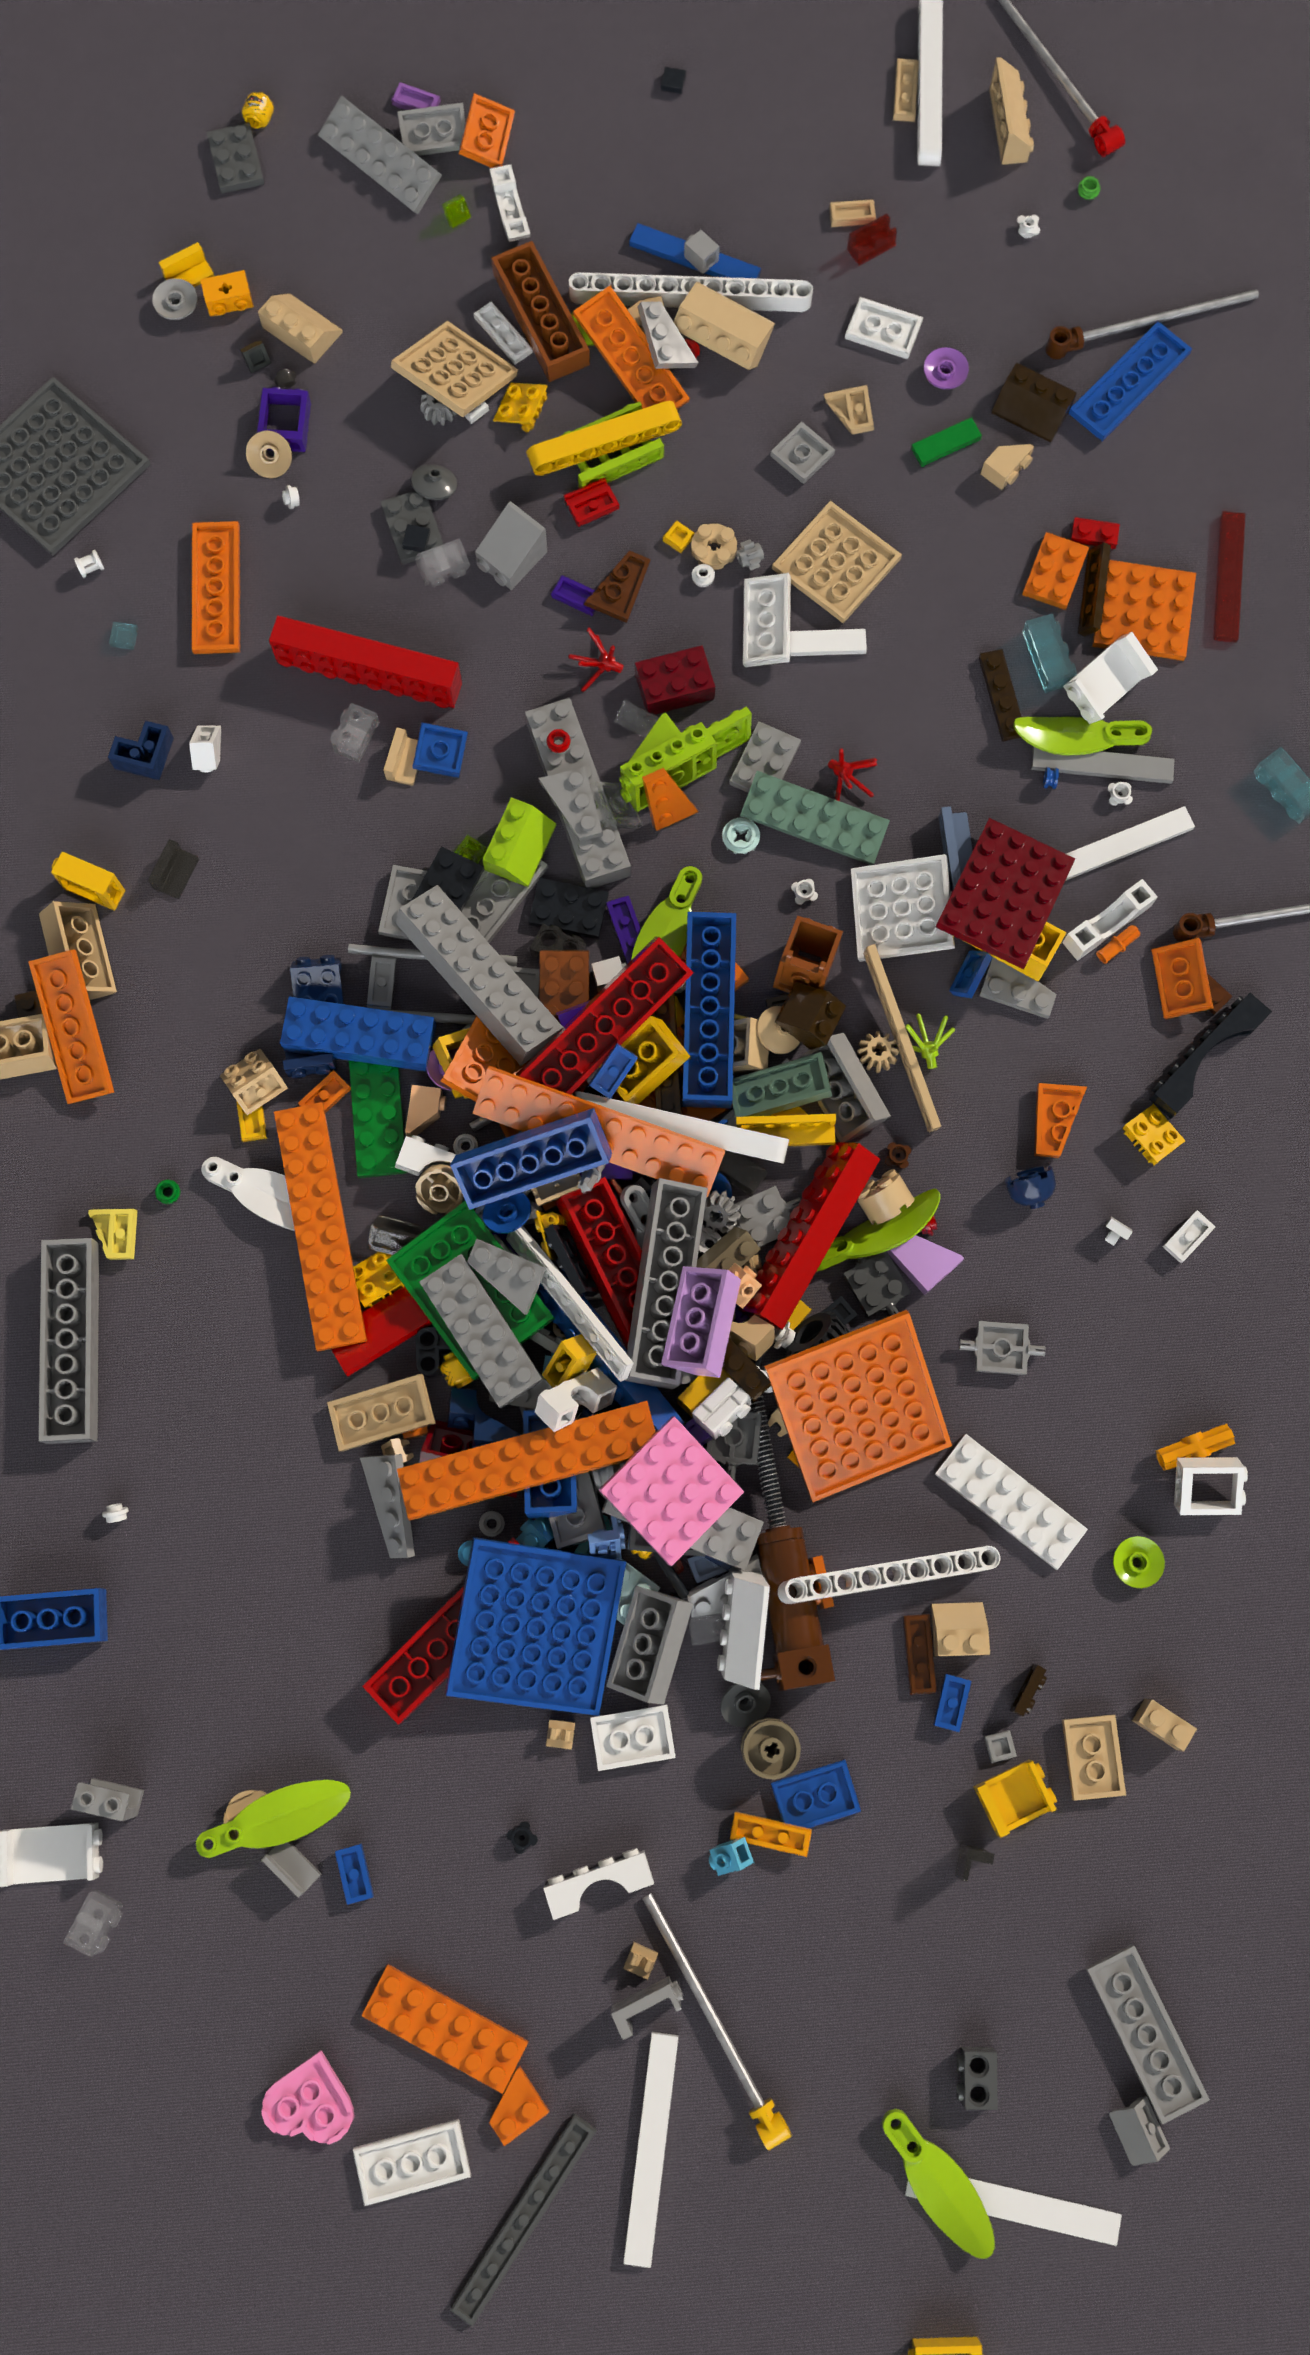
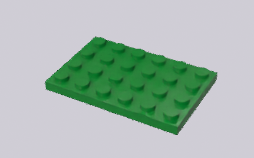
M464 1201L386 1261L468 1374L475 1380L479 1375L420 1284L421 1280L460 1254L468 1261L476 1239L503 1249L475 1210H469L466 1201ZM470 1265L521 1345L555 1319L537 1293L528 1314L524 1315Z

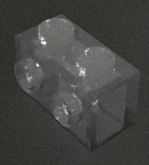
M460 539L421 552L415 557L425 585H440L445 582L444 578L453 576L454 579L465 575L466 570L470 567Z
M350 703L348 709H344L342 712L341 723L338 729L332 732L330 742L335 753L360 763L379 725V720L376 712Z
M98 1890L89 1892L63 1943L89 1957L97 1955L98 1952L102 1953L109 1943L110 1938L107 1935L111 1927L115 1928L122 1918L123 1913L120 1910L123 1903Z

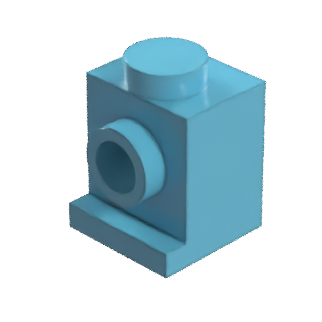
M745 1837L719 1844L709 1850L711 1854L709 1856V1864L713 1870L717 1871L718 1876L740 1871L754 1863Z

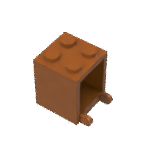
M797 915L779 963L773 988L790 993L794 983L799 982L823 990L843 931ZM803 951L821 957L822 960L817 962L799 956L798 953Z

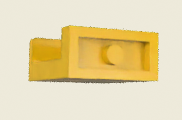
M1028 1759L973 1786L996 1836L1002 1838L1010 1834L1009 1831L1047 1812L1057 1810L1054 1805L1057 1799L1050 1787L1046 1788L1042 1780L1045 1778V1774L1039 1763L1035 1764L1032 1760Z

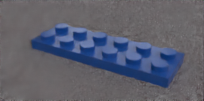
M1158 321L1070 408L1068 414L1103 441L1190 355L1192 348Z

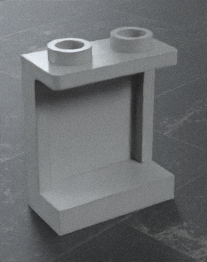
M93 1778L90 1784L82 1782L77 1784L71 1810L125 1821L138 1816L144 1790Z
M668 1976L612 2005L611 2015L622 2040L633 2035V2025L630 2017L664 1999H671L676 2012L681 2010V2001L684 1999L677 1980L672 1982Z

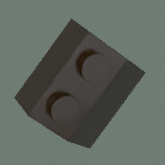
M796 982L783 1004L775 1023L808 1049H816L828 1044L846 1005L829 991Z

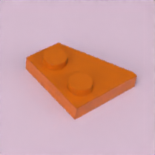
M521 2066L516 2069L489 2121L504 2146L549 2113V2109Z

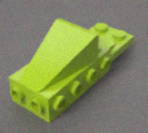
M746 706L741 710L733 711L721 721L713 722L708 728L700 722L687 727L682 733L667 713H663L629 762L620 766L621 777H619V781L622 787L620 794L626 803L630 802L636 812L648 807L642 777L661 768L668 772L679 788L716 769L718 757L750 740L752 719L750 710Z

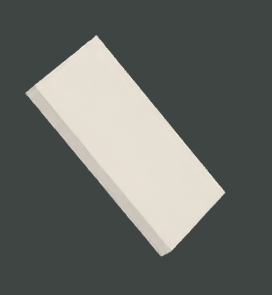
M789 573L744 579V667L790 662L791 576Z
M459 2119L353 2148L364 2206L471 2177Z

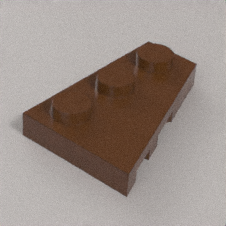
M629 550L609 576L602 581L596 591L589 596L584 606L627 623L651 559Z

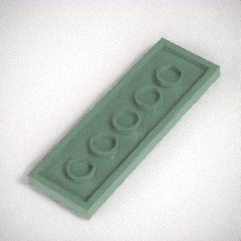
M756 771L740 814L743 818L869 865H874L890 822V820L760 771Z

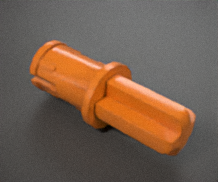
M1130 925L1118 936H1113L1107 945L1096 952L1098 959L1102 963L1107 964L1119 952H1124L1126 947L1140 936L1141 933L1138 928Z

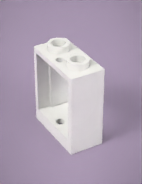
M1238 1457L1177 1458L1174 1506L1180 1515H1241L1242 1505L1246 1503L1243 1485L1248 1478L1247 1468L1243 1466ZM1233 1473L1231 1501H1191L1193 1474Z

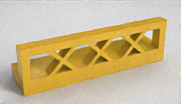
M836 1114L736 1117L735 1127L789 1139L788 1146L834 1145Z

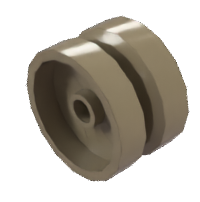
M765 1717L755 1720L747 1726L741 1738L740 1749L742 1758L751 1771L761 1778L771 1780L783 1778L794 1770L800 1759L801 1747L798 1736L789 1725L777 1718ZM773 1743V1751L767 1752L765 1750V1746H771V1744Z

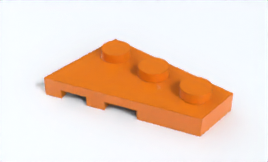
M664 768L642 777L652 825L656 831L698 813L695 805L688 799Z
M1038 1083L1034 1156L1059 1158L1061 1156L1087 1087Z

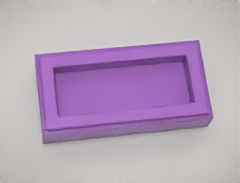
M401 82L391 99L393 106L404 110L439 106L441 102L440 96Z

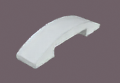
M511 164L489 169L500 217L508 241L530 238L529 227L523 214Z

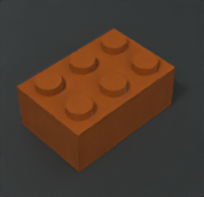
M540 950V1001L557 1021V1012L589 1001V950Z

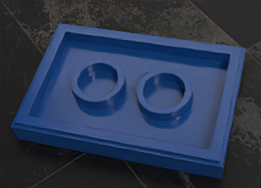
M845 1759L770 1782L781 1820L784 1823L811 1828L861 1812Z

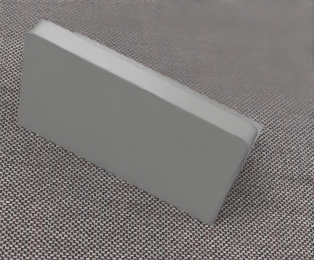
M291 1842L275 1846L261 1859L298 1898L322 1875Z
M1147 2096L1137 2098L1129 2107L1112 2110L1109 2113L1131 2165L1158 2162L1170 2150Z

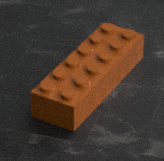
M533 241L491 257L493 275L548 381L552 382L590 366L589 348Z

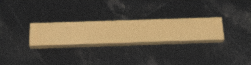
M876 945L867 946L863 955L894 1040L897 1042L899 1054L927 1131L929 1133L936 1131L941 1127Z

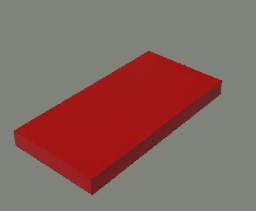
M404 1286L362 1312L367 1342L333 1348L331 1350L348 1377L416 1335L422 1328L432 1325V1323Z

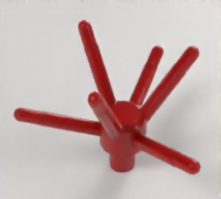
M590 627L587 628V632L601 652L599 658L593 659L572 654L568 656L569 659L580 661L578 662L579 666L600 668L581 688L582 692L586 691L604 671L610 672L613 670L621 673L624 667L623 664L615 661L613 656L615 646L612 645L609 653H607L599 636L595 635Z
M840 748L839 761L831 759L828 762V767L834 770V774L838 776L835 800H840L843 781L848 789H852L851 781L868 796L873 797L874 794L852 776V773L855 769L876 766L877 759L872 758L848 763L844 761V750Z

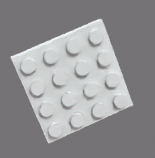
M946 854L851 868L859 962L866 961L863 953L867 946L873 944L876 945L880 959L955 949L954 936L935 927L950 898Z

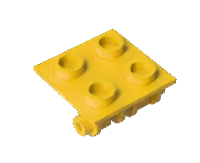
M510 383L493 421L520 423L523 431L529 432L533 430L535 419L539 417L542 406L547 400L546 389L548 386L542 384Z
M1154 1104L1123 1127L1125 1131L1123 1134L1131 1142L1137 1140L1133 1145L1140 1144L1142 1147L1138 1151L1140 1152L1144 1149L1145 1151L1142 1155L1148 1160V1163L1151 1162L1153 1165H1156L1185 1142L1183 1137Z
M537 1210V1218L534 1221L537 1231L542 1233L544 1242H541V1248L550 1260L556 1261L558 1256L555 1250L548 1246L545 1239L547 1234L544 1229L552 1224L566 1226L562 1215L554 1212L544 1213Z
M387 1247L354 1266L359 1299L365 1308L368 1306L372 1307L381 1300V1297L385 1299L384 1295L387 1293L391 1295L392 1290L395 1292L404 1287V1284L386 1261L392 1256Z

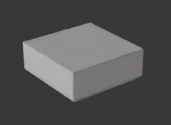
M1010 1730L984 1736L991 1763L1017 1757Z

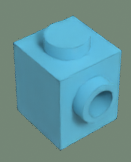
M530 1518L521 1526L520 1530L522 1533L516 1539L521 1545L547 1548L554 1540L549 1518H537L534 1521Z

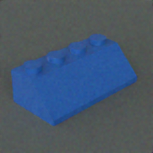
M535 1410L523 1411V1434L549 1428L535 1413ZM576 1475L524 1489L525 1514L528 1519L552 1518L577 1512Z

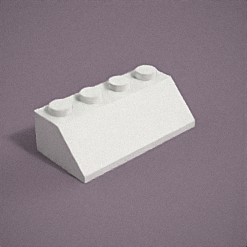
M731 1571L730 1579L725 1581V1594L728 1595V1602L723 1605L722 1618L726 1622L725 1630L721 1629L720 1645H723V1653L718 1655L717 1669L721 1671L724 1680L759 1690L770 1586L762 1573Z

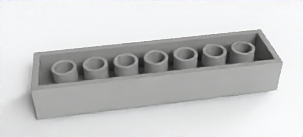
M563 699L526 711V724L545 776L583 767L586 769L603 836L579 841L557 808L584 886L593 889L630 877L631 865L571 699ZM555 729L564 730L570 736L571 743L565 752L555 753L547 746V736ZM556 740L554 743L560 745L563 741Z
M438 885L399 909L396 920L398 927L520 1066L532 1059L563 1028Z
M659 1178L652 1184L627 1355L634 1363L628 1379L624 1381L671 1390L680 1386L682 1371L665 1367L661 1363L683 1266H697L708 1189L706 1187Z
M92 1238L41 1240L39 1442L45 1444L98 1442L99 1243Z

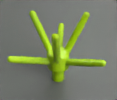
M918 1013L916 1017L923 1042L909 1024L905 1027L919 1045V1047L912 1045L913 1050L921 1053L922 1058H926L928 1069H933L937 1067L935 1057L939 1055V1046L950 1037L955 1028H951L942 1036L948 1020V1016H944L935 1040L928 1041L921 1014Z

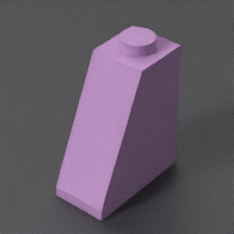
M917 1235L904 1244L887 1251L891 1259L924 1295L964 1260L960 1254Z

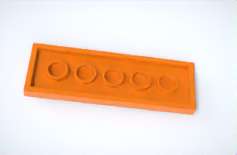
M608 286L573 311L576 320L635 403L641 402L642 409L665 401H672L678 410L689 402V396L669 368L655 369L646 335L611 286Z
M238 521L192 523L193 654L240 653V525Z
M76 949L28 961L67 1104L115 1093Z
M389 1964L361 2015L502 2094L528 2044V2040Z

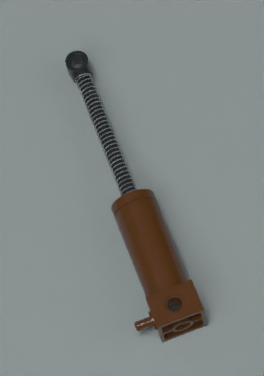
M761 1357L757 1361L753 1360L754 1364L759 1366V1368L761 1365ZM760 1395L754 1402L751 1399V1409L749 1412L762 1414L757 1465H759L758 1470H760L759 1475H761L759 1479L762 1481L760 1484L763 1486L761 1489L763 1490L762 1494H764L766 1514H768L766 1518L769 1519L767 1523L770 1526L765 1530L766 1533L759 1534L756 1546H758L757 1552L761 1573L770 1586L768 1613L776 1652L772 1654L773 1668L762 1669L760 1681L775 1678L778 1691L834 1682L835 1676L829 1644L824 1645L816 1600L786 1604L778 1596V1588L782 1582L793 1578L811 1576L802 1527L791 1528L790 1525H785V1516L783 1517L784 1512L781 1506L783 1502L780 1500L782 1497L779 1495L781 1492H779V1482H777L776 1468H774L776 1463L773 1462L775 1458L772 1457L773 1453L771 1450L773 1449L770 1446L772 1444H770L771 1439H769L770 1434H768L769 1429H767L768 1425L766 1424L768 1420L765 1419L767 1415L764 1412L766 1410L763 1408L765 1407L763 1405L764 1401H762L763 1396ZM790 1585L788 1588L789 1595L795 1598L797 1590L793 1585ZM801 1661H805L808 1665V1671L805 1675L801 1674L798 1669Z

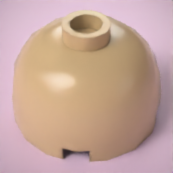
M439 1164L427 1168L421 1174L415 1186L418 1203L423 1209L432 1214L439 1212L446 1215L459 1206L464 1199L449 1165Z

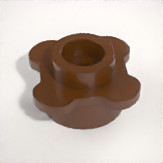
M890 1143L887 1146L889 1152L885 1158L886 1165H897L901 1169L907 1168L909 1165L907 1159L911 1153V1148L908 1145Z

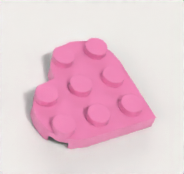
M322 2050L276 2081L267 2090L262 2103L261 2114L263 2120L273 2133L277 2132L281 2135L294 2136L303 2132L309 2140H314L318 2143L332 2144L340 2140L348 2132L354 2120V2108L351 2099Z

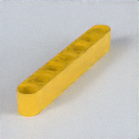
M665 401L535 444L528 448L526 454L534 474L542 476L675 432L682 426V421L674 402Z

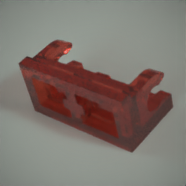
M887 213L849 233L847 250L859 266L896 246L897 230L896 227L890 229V217Z

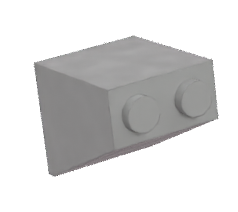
M510 501L475 551L477 566L483 572H489L493 575L499 585L507 586L512 590L548 552L546 529Z

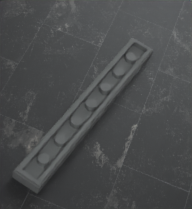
M575 2113L450 2308L451 2312L472 2327L597 2131L596 2128Z

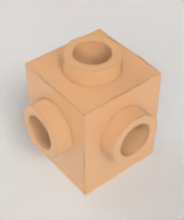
M734 1263L729 1271L741 1279L736 1304L744 1308L762 1285L755 1279L757 1274L747 1265L741 1268Z

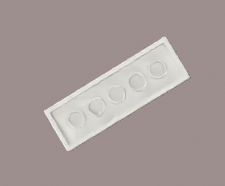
M967 1434L962 1437L935 1472L937 1477L1055 1570L1060 1568L1088 1530Z

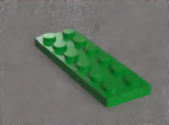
M349 1061L358 1178L406 1174L407 1172L395 1168L405 1140L399 1068Z

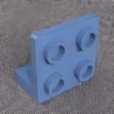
M608 1515L611 1530L599 1529L592 1534H588L589 1554L591 1556L622 1559L621 1549H625L623 1524L620 1519Z

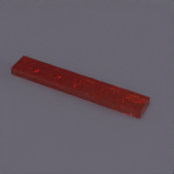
M1223 511L1220 518L1214 640L1237 643L1239 639L1246 513Z

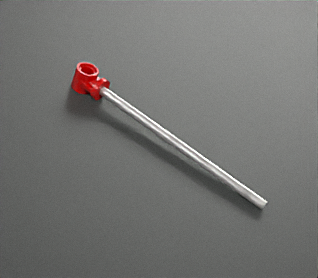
M998 0L1091 123L1088 132L1094 138L1097 152L1102 157H1105L1125 145V136L1122 129L1118 125L1110 128V121L1106 116L1099 118L1096 116L1009 0Z

